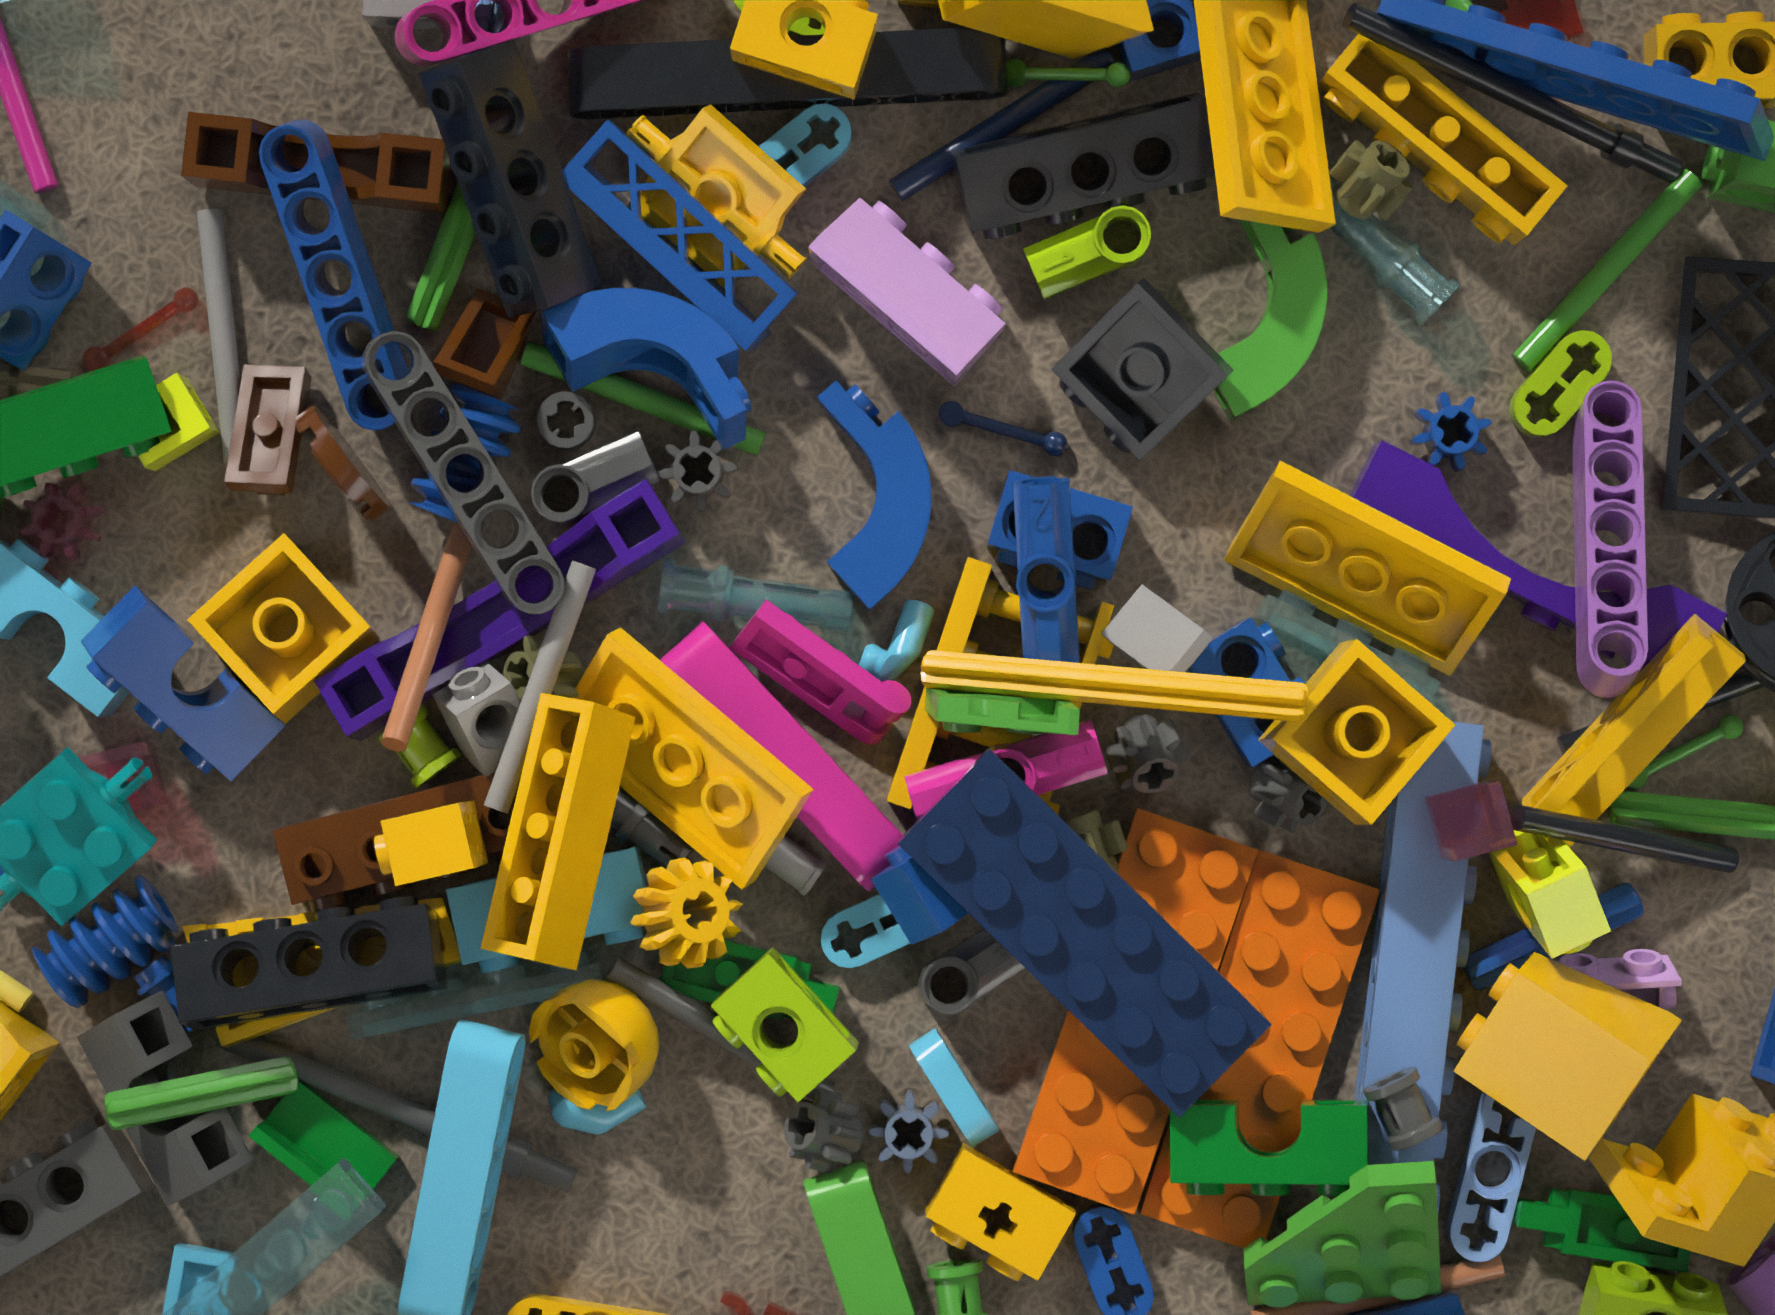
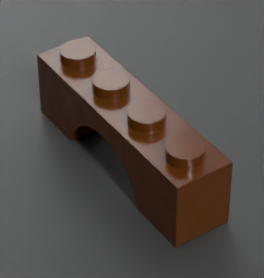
M188 112L181 176L199 188L271 195L260 163L259 149L265 135L277 126L253 118ZM382 132L369 136L326 134L331 143L351 204L440 214L446 213L449 206L453 170L443 139ZM288 134L282 144L283 156L292 166L303 168L308 160V148L298 136ZM308 197V198H307V199H310V200H319V201H321L320 199L314 198V197Z

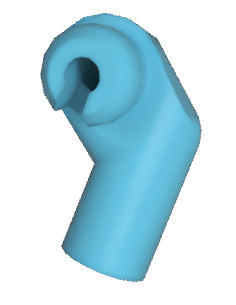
M554 1088L548 1097V1102L552 1108L551 1115L560 1126L595 1135L609 1131L648 1107L639 1090L618 1108L606 1111L608 1106L596 1104L590 1110L577 1107L568 1099L558 1094Z

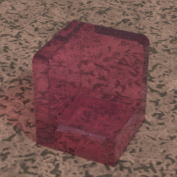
M138 742L78 757L90 770L106 777L108 780L126 766L132 758L135 757L144 762L142 766L127 780L133 779L146 766L152 772V779L143 784L127 799L133 812L169 803L154 742Z
M1485 780L1425 796L1442 859L1454 862L1517 845L1500 781Z

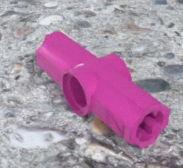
M1091 719L1079 722L1078 735L1046 732L1010 744H996L990 748L999 758L1017 760L1024 768L1023 781L1037 795L1108 774ZM984 752L904 776L917 821Z

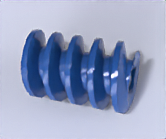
M452 384L450 392L463 404L460 409L489 456L510 457L512 450L498 437L500 433L521 432L522 427L508 414L510 409L517 408L463 385ZM442 407L440 415L446 420V414ZM432 431L430 436L436 435L440 431ZM460 454L449 461L446 467V479L454 490L466 492L477 485L480 478V468L473 457L467 454ZM413 478L410 485L424 500L423 503H408L457 523L430 479Z
M141 874L134 877L138 892L137 898L132 899L120 888L112 891L117 908L116 911L110 913L100 903L95 902L90 905L95 921L94 925L89 927L80 918L73 916L69 920L73 934L72 939L68 941L55 929L47 932L51 947L50 953L46 955L35 946L32 948L35 960L46 980L56 994L68 1005L79 1008L88 1003V989L97 994L107 991L110 987L109 975L120 981L129 977L132 971L130 960L142 967L153 961L152 946L156 950L166 953L171 950L170 946L175 945L173 932L179 933L175 918L155 887Z

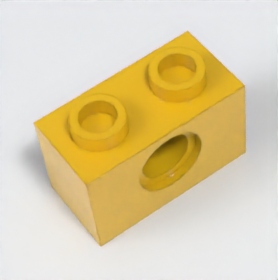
M745 0L730 46L732 61L855 100L878 28V14L868 11L869 3L865 0ZM800 18H814L823 25L825 33L817 43L810 46H802L791 40L788 35L789 28Z

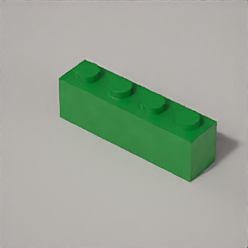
M141 355L0 400V498L35 488L37 486L34 478L35 475L59 468L62 478L99 467L96 456L121 448L124 458L149 452L150 448L160 443L158 436L172 432L147 358Z

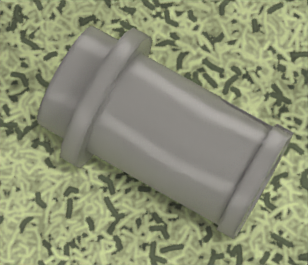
M784 836L766 863L765 868L799 890V893L805 896L821 875L827 862L817 858L796 842Z

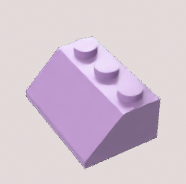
M859 198L810 244L808 249L811 264L955 387L1003 332L1006 323L998 317L1003 307L977 284H974L968 291L949 274L955 268L954 264L933 245L926 242L919 249L901 232L906 228L907 224L887 205L878 200L871 207L863 199Z

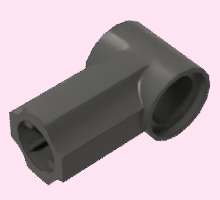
M637 431L565 464L545 468L533 481L531 497L533 505L540 515L555 524L570 525L578 523L595 509L645 479L652 486L662 481L658 477L656 466L640 432ZM568 478L574 480L579 489L578 502L567 512H553L546 500L549 486L557 479Z
M984 928L942 956L927 963L918 978V991L921 999L929 1008L943 1014H956L966 1010L974 1001L1024 970L1025 967ZM945 966H952L958 969L963 974L965 980V990L962 996L952 1003L939 1002L933 996L930 989L933 974Z

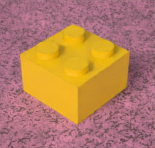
M285 533L187 619L263 704L285 724L320 693L314 683L315 680L368 649L380 639L370 625Z
M1358 639L1340 642L1305 683L1308 686L1309 705L1304 720L1300 722L1274 720L1258 741L1354 825H1372L1455 727V724Z

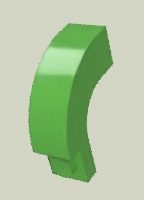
M1238 219L1265 271L1268 284V300L1264 316L1254 333L1241 342L1218 353L1234 369L1213 390L1229 422L1265 403L1284 388L1306 363L1317 343L1326 313L1327 277L1322 253L1314 233L1290 244L1285 234L1291 232L1292 228Z

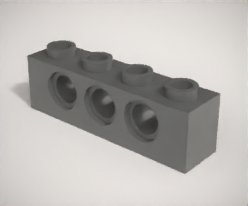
M90 1118L59 1136L58 1139L64 1149L43 1161L38 1151H35L3 1170L9 1182L0 1186V1277L154 1185L122 1130H113L108 1123L98 1128L93 1118ZM61 1167H71L82 1176L84 1189L80 1198H70L59 1189L57 1175ZM6 1200H15L25 1207L28 1213V1225L25 1231L13 1230L5 1223L2 1209Z

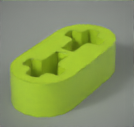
M1580 330L1566 335L1551 349L1515 391L1510 400V417L1512 423L1520 432L1529 437L1541 438L1556 433L1570 420L1581 407L1589 390L1602 382L1611 368L1612 353L1605 339L1593 331ZM1586 345L1590 346L1594 351L1590 358L1591 364L1596 368L1594 373L1583 370L1576 374L1568 383L1561 377L1573 360L1566 352L1568 347L1571 346L1573 349L1579 350ZM1553 385L1560 391L1549 406L1550 412L1555 416L1553 421L1550 422L1543 418L1535 423L1530 422L1526 417L1531 410L1529 403L1525 401L1527 395L1530 394L1532 397L1538 398L1544 395Z

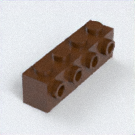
M494 772L488 777L480 775L272 830L291 905L309 901L312 913L350 903L347 891L371 884L375 897L412 887L411 883L395 886L393 874L383 875L381 872L374 844V837L383 834L381 821L460 802L474 800L486 854L495 852L497 862L500 864L517 791L509 813L485 806L484 802L494 778ZM473 868L438 876L435 878L436 880H440L443 878L473 871Z

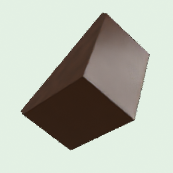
M477 289L433 362V366L441 379L450 384L457 383L502 401L535 319L536 311L508 318L499 296Z

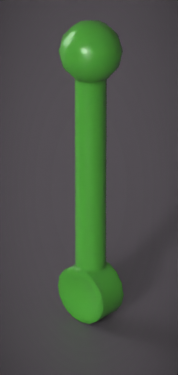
M1014 59L1007 62L1008 86L1019 87L1025 84L1027 80L1107 81L1112 87L1119 88L1125 86L1131 78L1129 68L1120 62L1113 63L1108 68L1026 67L1022 60Z
M1725 715L1719 721L1718 727L1653 759L1628 787L1632 789L1643 787L1648 780V776L1722 738L1731 740L1738 738L1743 732L1742 720L1736 715Z

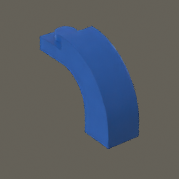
M636 288L596 290L580 294L541 311L543 343L572 392L621 371L646 370L656 372L672 379L686 390L723 450L746 440L747 413L751 412L752 407L748 394L738 379L739 348L720 324L705 312L679 298L661 292Z
M834 381L817 397L818 403L868 459L876 479L877 492L873 511L865 526L830 558L827 564L871 611L901 583L919 555L925 540L931 511L929 469L924 452L915 433L899 411L881 427H878L872 419L880 411L864 392L855 384L845 391L837 381Z

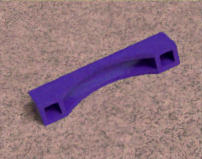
M1383 440L1374 444L1349 496L1511 578L1506 596L1525 605L1520 614L1524 618L1552 631L1556 630L1559 623L1576 631L1575 587L1565 586L1534 574L1500 553L1473 527L1454 500L1439 468ZM1672 585L1646 589L1648 652L1646 661L1639 673L1694 614L1699 616L1715 631L1719 632L1728 613ZM1597 591L1598 597L1608 606H1624L1623 600L1616 593ZM1608 650L1599 651L1598 655L1612 660L1615 652Z
M645 479L589 513L570 530L549 544L547 549L560 568L564 581L572 561L596 569L584 602L585 605L687 542L655 489ZM531 565L524 568L515 580V589L518 596L523 601L528 602L540 599L548 589V576L540 566ZM495 582L453 605L421 704L433 698L432 694L449 685L451 678L460 671L470 667H479L486 662L490 663L523 643L525 636H534L546 629L550 623L555 606L541 614H528L513 607L504 598ZM419 624L369 647L314 681L346 737L362 741L386 726Z

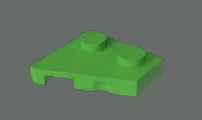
M926 688L925 711L936 721L943 722V729L947 731L975 733L980 732L982 726L1006 728V731L1018 734H1042L1047 732L1078 735L1080 709L1070 701Z

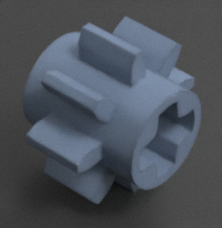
M907 1090L905 1094V1105L898 1106L897 1108H894L890 1102L883 1099L880 1102V1108L887 1116L885 1125L874 1124L869 1126L870 1135L885 1137L886 1145L880 1150L878 1159L883 1162L888 1160L893 1154L903 1158L905 1173L911 1172L913 1159L922 1155L928 1161L935 1164L938 1158L935 1150L931 1147L933 1138L943 1139L949 1136L948 1128L932 1126L931 1118L939 1109L937 1101L929 1103L922 1109L914 1105L912 1090ZM902 1118L905 1122L911 1123L919 1118L923 1121L920 1127V1136L923 1141L915 1145L912 1141L906 1140L899 1145L894 1141L897 1136V1126L894 1122Z

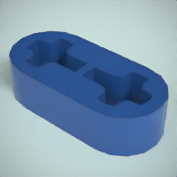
M1102 1203L1089 1205L1081 1210L1075 1218L1072 1233L1076 1249L1100 1310L1104 1315H1147L1154 1299L1153 1288L1126 1218L1121 1211ZM1102 1217L1106 1225L1118 1224L1119 1232L1111 1236L1116 1257L1105 1260L1097 1242L1085 1243L1083 1236L1092 1231L1090 1221L1094 1218ZM1120 1266L1129 1285L1140 1283L1142 1291L1134 1295L1136 1306L1127 1310L1123 1309L1119 1301L1108 1303L1106 1298L1107 1295L1115 1291L1109 1271Z

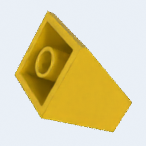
M938 0L942 19L1071 59L1087 56L1154 30L1147 0Z
M1534 952L1520 969L1509 963L1488 994V996L1497 1001V1004L1487 1019L1477 1013L1459 1038L1456 1045L1466 1052L1453 1072L1586 1161L1626 1105L1682 1020L1671 1012Z

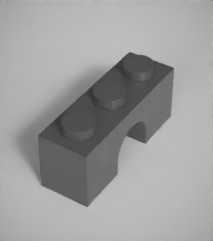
M163 990L120 1011L77 1036L107 1094L113 1091L179 1078L177 1071L179 1056L193 1047ZM226 1108L126 1128L167 1207L254 1161Z

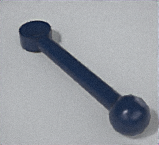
M956 401L945 402L939 410L940 419L947 426L954 427L960 423L1041 446L1051 456L1062 455L1068 447L1067 438L1060 432L1053 431L1046 435L966 412L961 404Z

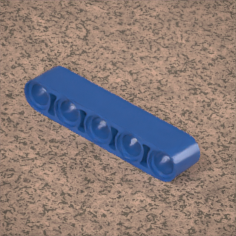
M304 119L293 120L277 126L265 135L259 149L260 163L346 410L351 419L360 427L372 431L383 430L395 422L388 411L377 410L370 404L366 392L370 382L366 378L362 367L364 351L357 350L350 345L346 338L345 330L349 321L363 323L369 328L373 339L376 336L395 330L329 138L325 131L316 123ZM288 134L298 136L308 148L309 156L303 168L292 166L283 156L282 144ZM308 197L320 199L329 209L330 221L326 229L314 228L304 217L303 207ZM329 259L341 261L348 267L352 279L348 290L341 291L335 289L328 283L324 269ZM388 342L378 349L375 356V365L383 377L389 380H400L408 374L409 370L400 344Z

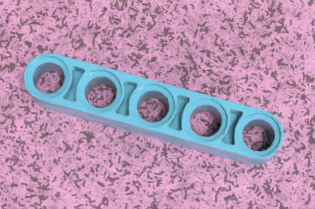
M460 1019L454 1028L443 1069L400 1292L398 1315H472L526 1045L524 1034L465 1019Z

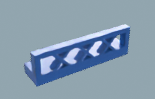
M607 119L562 170L567 187L701 311L720 324L745 351H752L757 348L771 332L768 328L799 295L795 289L611 120ZM610 140L628 156L630 184L611 185L590 165L592 160ZM639 167L656 182L640 183ZM630 191L631 205L629 204L630 201L620 192ZM640 191H667L676 200L677 227L655 228L641 215ZM686 210L703 226L687 227ZM712 233L723 243L724 271L705 272L688 257L687 234ZM664 235H677L678 247ZM733 253L751 270H734ZM759 276L778 296L756 318L735 299L734 278ZM725 278V289L714 279Z

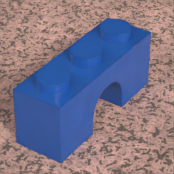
M136 585L81 640V643L93 659L86 666L90 673L111 692L116 693L123 686L135 696L139 702L133 707L134 711L159 734H162L168 727L185 741L179 747V750L206 775L215 767L232 782L285 727L283 722L228 668L203 689L186 692L173 688L171 686L173 668L194 643L184 629Z

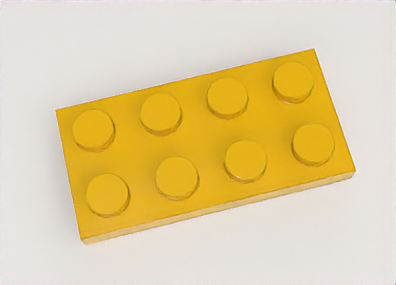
M1194 0L1220 216L1316 233L1332 227L1336 224L1307 1Z
M1279 461L1224 558L1225 562L1448 676L1452 675L1505 597L1511 578L1282 461Z
M621 627L608 633L576 686L578 696L574 699L595 702L636 717L620 787L708 862L714 863V867L727 878L733 879L732 882L741 890L745 889L756 881L814 789Z

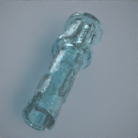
M1330 176L1336 224L1330 227V229L1376 271L1373 275L1377 279L1375 283L1381 289L1390 287L1416 312L1415 320L1423 326L1457 291L1461 284L1454 278L1447 281L1420 255L1422 248L1415 241L1411 243L1407 239L1403 243L1374 215L1369 219L1362 220L1345 212L1334 198L1333 187L1337 181Z
M665 557L657 613L667 615L670 609L709 614L711 621L721 622V619L727 620L728 615L752 617L767 599L785 613L793 616L802 625L820 626L848 632L854 592L815 588L807 585L771 580L751 579L734 575V570L728 569L727 565L719 564L715 570L677 565L675 558Z

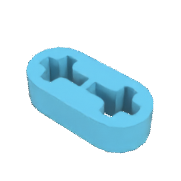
M815 104L801 112L759 147L778 164L793 154L797 161L788 167L786 171L806 187L838 162L848 151L851 143V125L845 113L839 108L829 104ZM818 119L823 125H827L832 121L838 124L839 128L834 133L837 143L835 147L829 150L824 144L820 143L805 155L799 147L812 136V130L809 125L812 121Z
M879 893L832 915L825 923L821 935L822 949L827 958L839 967L845 968L862 966L910 944L898 923L885 929L883 928L880 918L891 914V911ZM848 921L853 929H858L873 922L877 932L860 941V949L862 951L860 954L851 956L846 948L836 951L832 946L831 941L839 936V929L837 927L839 923Z
M936 1028L909 1044L919 1065L972 1147L977 1146L1000 1131L991 1113Z

